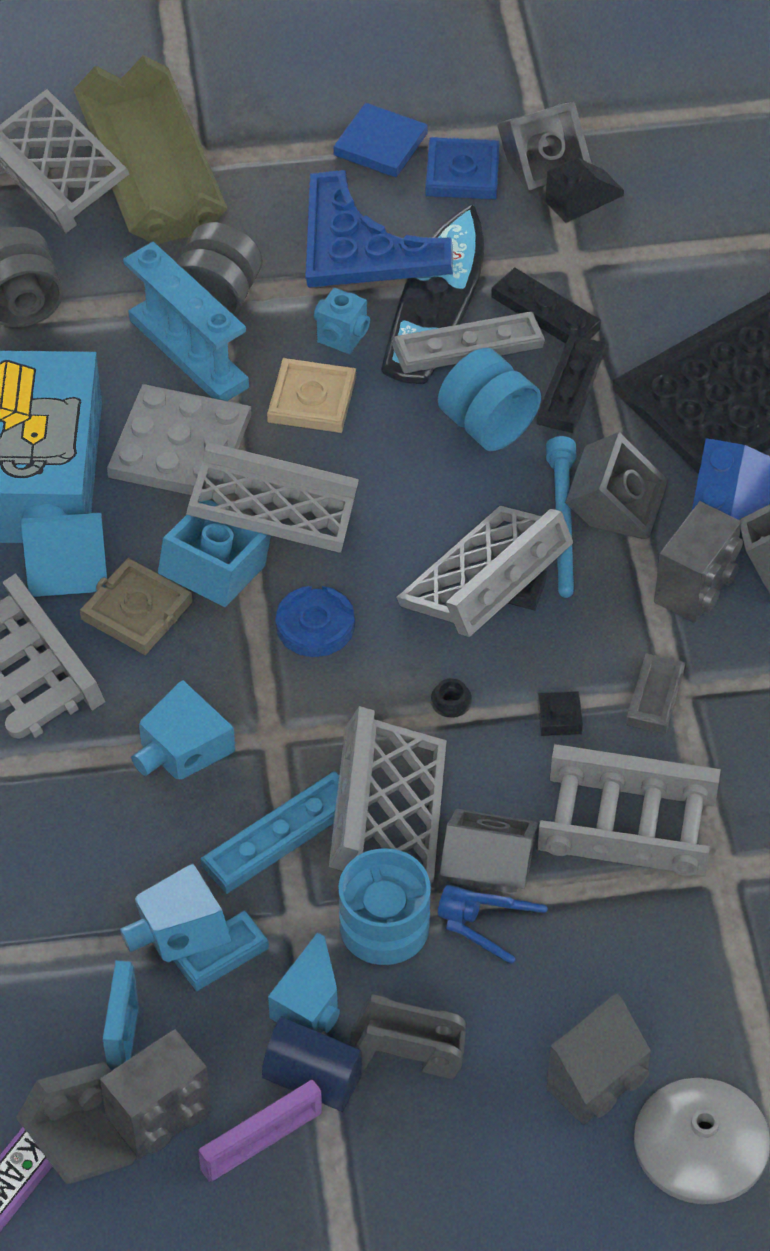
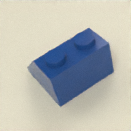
M706 438L692 510L701 501L739 520L769 505L770 456L746 445Z

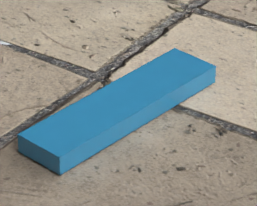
M333 771L201 857L202 868L228 894L334 824L339 775L336 771Z

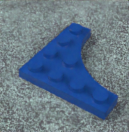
M345 170L310 173L306 282L308 288L453 274V244L451 237L427 238L406 234L404 238L389 234L384 226L375 222L367 215L363 216L358 211L348 190Z

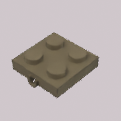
M127 558L109 579L105 577L100 579L96 587L97 592L80 609L81 620L146 655L192 604V592Z

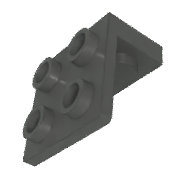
M105 1062L37 1080L16 1117L67 1184L132 1165L136 1159L135 1153L98 1107L103 1101L100 1078L112 1071Z

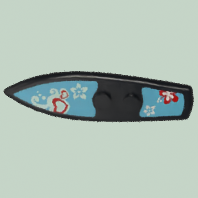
M469 205L450 218L431 237H451L453 244V274L407 278L381 367L382 373L392 379L405 383L425 384L435 368L404 374L392 346L394 336L459 325L467 311L480 278L484 259L482 226L476 208L473 205Z

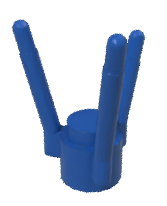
M448 884L444 888L439 901L438 917L448 920L446 930L460 933L495 956L512 964L515 962L513 955L464 924L466 921L472 923L475 921L480 904L545 913L548 908L544 904L515 900L499 895L477 893Z

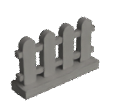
M14 574L2 582L8 596L0 600V632L6 628L10 632L9 635L0 640V710H4L10 705L15 710L5 720V727L11 737L20 739L32 733L36 738L43 733L41 726L66 710L70 715L79 710L77 703L81 700H84L92 711L105 703V700L95 679L17 574ZM24 618L27 623L19 627L16 622ZM44 645L47 650L39 654L36 648ZM28 656L30 661L5 677L1 673L2 670L22 657ZM64 672L67 678L59 681L56 676ZM44 683L49 685L50 689L26 704L22 702L21 698Z

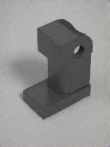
M371 994L351 1029L350 1046L361 1050L362 1071L365 1070L372 1056L377 1051L421 1061V1072L454 1079L462 1067L466 1022L459 1015L442 1010L439 1012Z

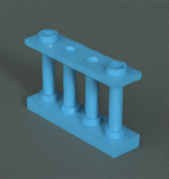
M154 241L123 258L124 265L144 282L146 300L128 310L129 320L211 398L228 401L248 389L249 377L229 360L228 342L245 333L246 326Z

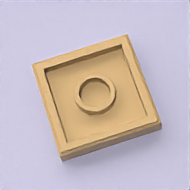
M283 358L267 413L268 423L342 433L356 380V368Z

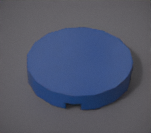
M312 586L301 587L288 593L279 603L276 611L275 624L277 636L286 648L299 655L309 657L330 655L342 649L350 641L355 628L353 605L344 594L330 587L322 586V590L312 589Z

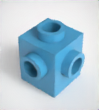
M333 288L325 300L321 299L318 302L314 311V320L317 321V342L351 354L361 338L365 336L370 325V317L367 316V300L356 294Z

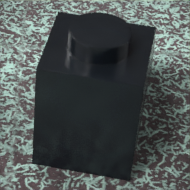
M577 157L547 171L545 202L565 223L624 196V190L604 169Z

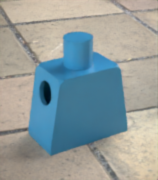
M182 680L141 720L139 730L143 748L132 755L131 759L136 769L144 776L149 775L162 765L175 779H184L235 751L234 727Z
M194 864L181 869L138 894L135 902L141 920L120 928L122 938L129 952L153 943L161 959L166 962L232 942L223 911Z

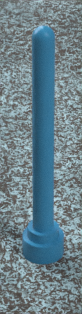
M558 436L551 438L546 443V461L554 469L555 510L562 511L572 537L571 508L565 502L570 490L569 469L577 459L576 442L569 437ZM572 545L557 558L558 592L564 598L571 597L574 593Z

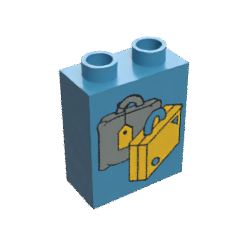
M0 351V543H23L21 518L88 514L92 512L102 409L96 352Z

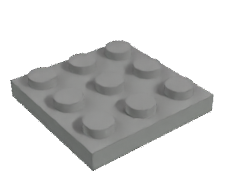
M142 384L107 466L108 478L192 495L207 442L239 449L251 418V406Z

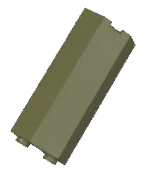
M142 55L122 78L95 65L74 88V92L90 132L129 172L127 177L112 187L129 232L149 242L154 241L156 244L190 237L198 226L205 223H215L228 208L169 68L145 55ZM104 166L107 175L115 170L112 166Z

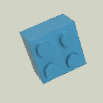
M211 500L199 502L213 507L218 506L217 503ZM186 515L163 537L158 574L226 607L265 567L271 535Z

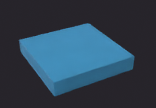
M102 513L21 518L28 591L33 597L97 592L96 587L100 579L103 577L107 578Z
M115 961L103 1034L106 1064L111 1070H114L131 1058L139 1004L134 967L129 961Z

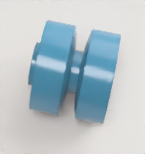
M491 348L477 349L461 359L445 378L438 395L440 410L458 426L465 428L466 433L488 451L500 450L514 442L531 424L541 402V393L538 387L520 372L514 371L511 364Z
M380 848L366 851L356 856L344 868L339 880L340 934L348 950L361 960L377 965L401 963L417 954L426 943L430 930L431 886L427 871L417 859L400 850Z

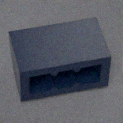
M280 1017L266 1049L262 1066V1078L292 1091L313 1079L321 1090L322 1104L343 1112L362 1077L361 1050L284 1017Z

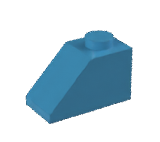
M317 932L268 996L271 1020L278 1022L280 1017H284L319 1033L323 1031L327 1033L335 1025L340 1010L338 1009L337 987L325 936Z

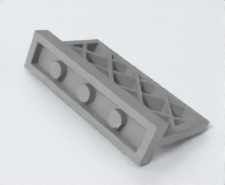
M48 89L0 124V166L65 233L77 225L74 220L77 214L129 175L127 168ZM48 103L53 107L51 117L36 118L37 112ZM72 126L71 137L55 138L57 127ZM34 127H49L47 138H32ZM16 128H25L23 139H9L6 135ZM77 146H92L91 157H75ZM45 147L43 159H28L29 148ZM53 147H69L67 158H51ZM97 166H112L115 169L106 177L95 178ZM65 167L63 179L47 178L49 168ZM73 167H89L87 178H71ZM69 188H85L84 194L71 203L67 199Z
M207 442L186 515L341 553L359 479ZM235 493L240 499L231 502L225 495ZM213 499L218 506L213 507L199 502ZM273 502L279 509L269 511L263 505ZM251 508L257 515L250 516L243 514L241 511ZM311 511L317 517L316 519L308 521L301 515ZM289 518L296 525L282 524L279 520ZM327 527L335 536L320 533L318 530Z
M499 506L396 597L400 607L453 622L458 634L467 637L472 636L573 544L562 511L549 509L543 516ZM503 521H507V522H511V523H512V524H508V525H505V526H501V527L496 528V527L499 526ZM513 536V539L494 544V541ZM484 544L487 545V546H485V547L472 550L474 547H477V546H480V545H484ZM487 559V562L468 567V564ZM460 567V570L446 573L448 570ZM461 582V585L442 590V587H446ZM434 590L432 594L419 597L422 593Z
M359 706L345 726L329 867L343 871L352 859L363 853L364 842L374 837L381 848L396 849L403 852L413 848L423 861V867L428 873L431 885L434 881L447 740L375 720L374 710ZM376 735L389 738L397 749L385 755L375 742ZM421 747L434 751L433 762L424 766L412 749ZM401 755L415 771L404 778L391 763L392 760ZM379 767L384 770L394 783L383 790L371 776L372 771ZM418 778L421 779L430 791V796L422 801L408 785ZM397 790L401 792L411 805L410 808L399 813L387 797ZM375 802L379 803L390 818L380 825L375 822L368 812V806ZM414 813H417L427 826L426 832L419 836L416 835L405 820V818ZM393 825L399 829L408 841L398 848H395L383 832Z

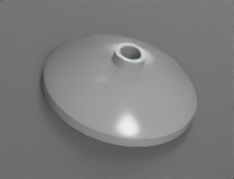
M687 1078L665 1085L645 1102L636 1121L634 1146L637 1159L643 1171L662 1191L679 1200L690 1203L716 1204L742 1195L759 1180L769 1157L770 1134L762 1112L745 1093L730 1084L715 1079ZM699 1122H707L711 1124L712 1128L702 1129L697 1124Z

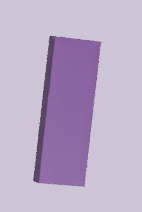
M313 1079L198 1149L200 1170L209 1182L214 1181L319 1116L322 1112V1098L319 1087Z

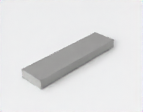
M531 311L394 336L392 346L405 374L457 364L466 355L480 348H491L500 356L543 348L545 339Z

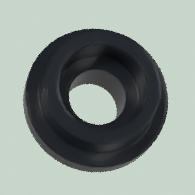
M449 678L442 680L432 691L431 705L435 712L441 716L448 718L464 715L471 707V692L458 679ZM448 699H454V700H456V701L450 702V701H446V700H448Z

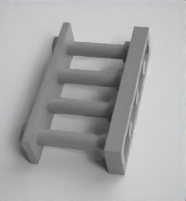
M554 744L550 781L561 783L554 822L540 820L537 850L547 851L556 856L572 855L669 870L684 876L694 874L705 876L710 846L697 844L703 805L715 806L721 769ZM578 786L603 789L596 829L571 825ZM619 792L644 795L638 835L613 831ZM661 798L686 802L680 842L655 838Z

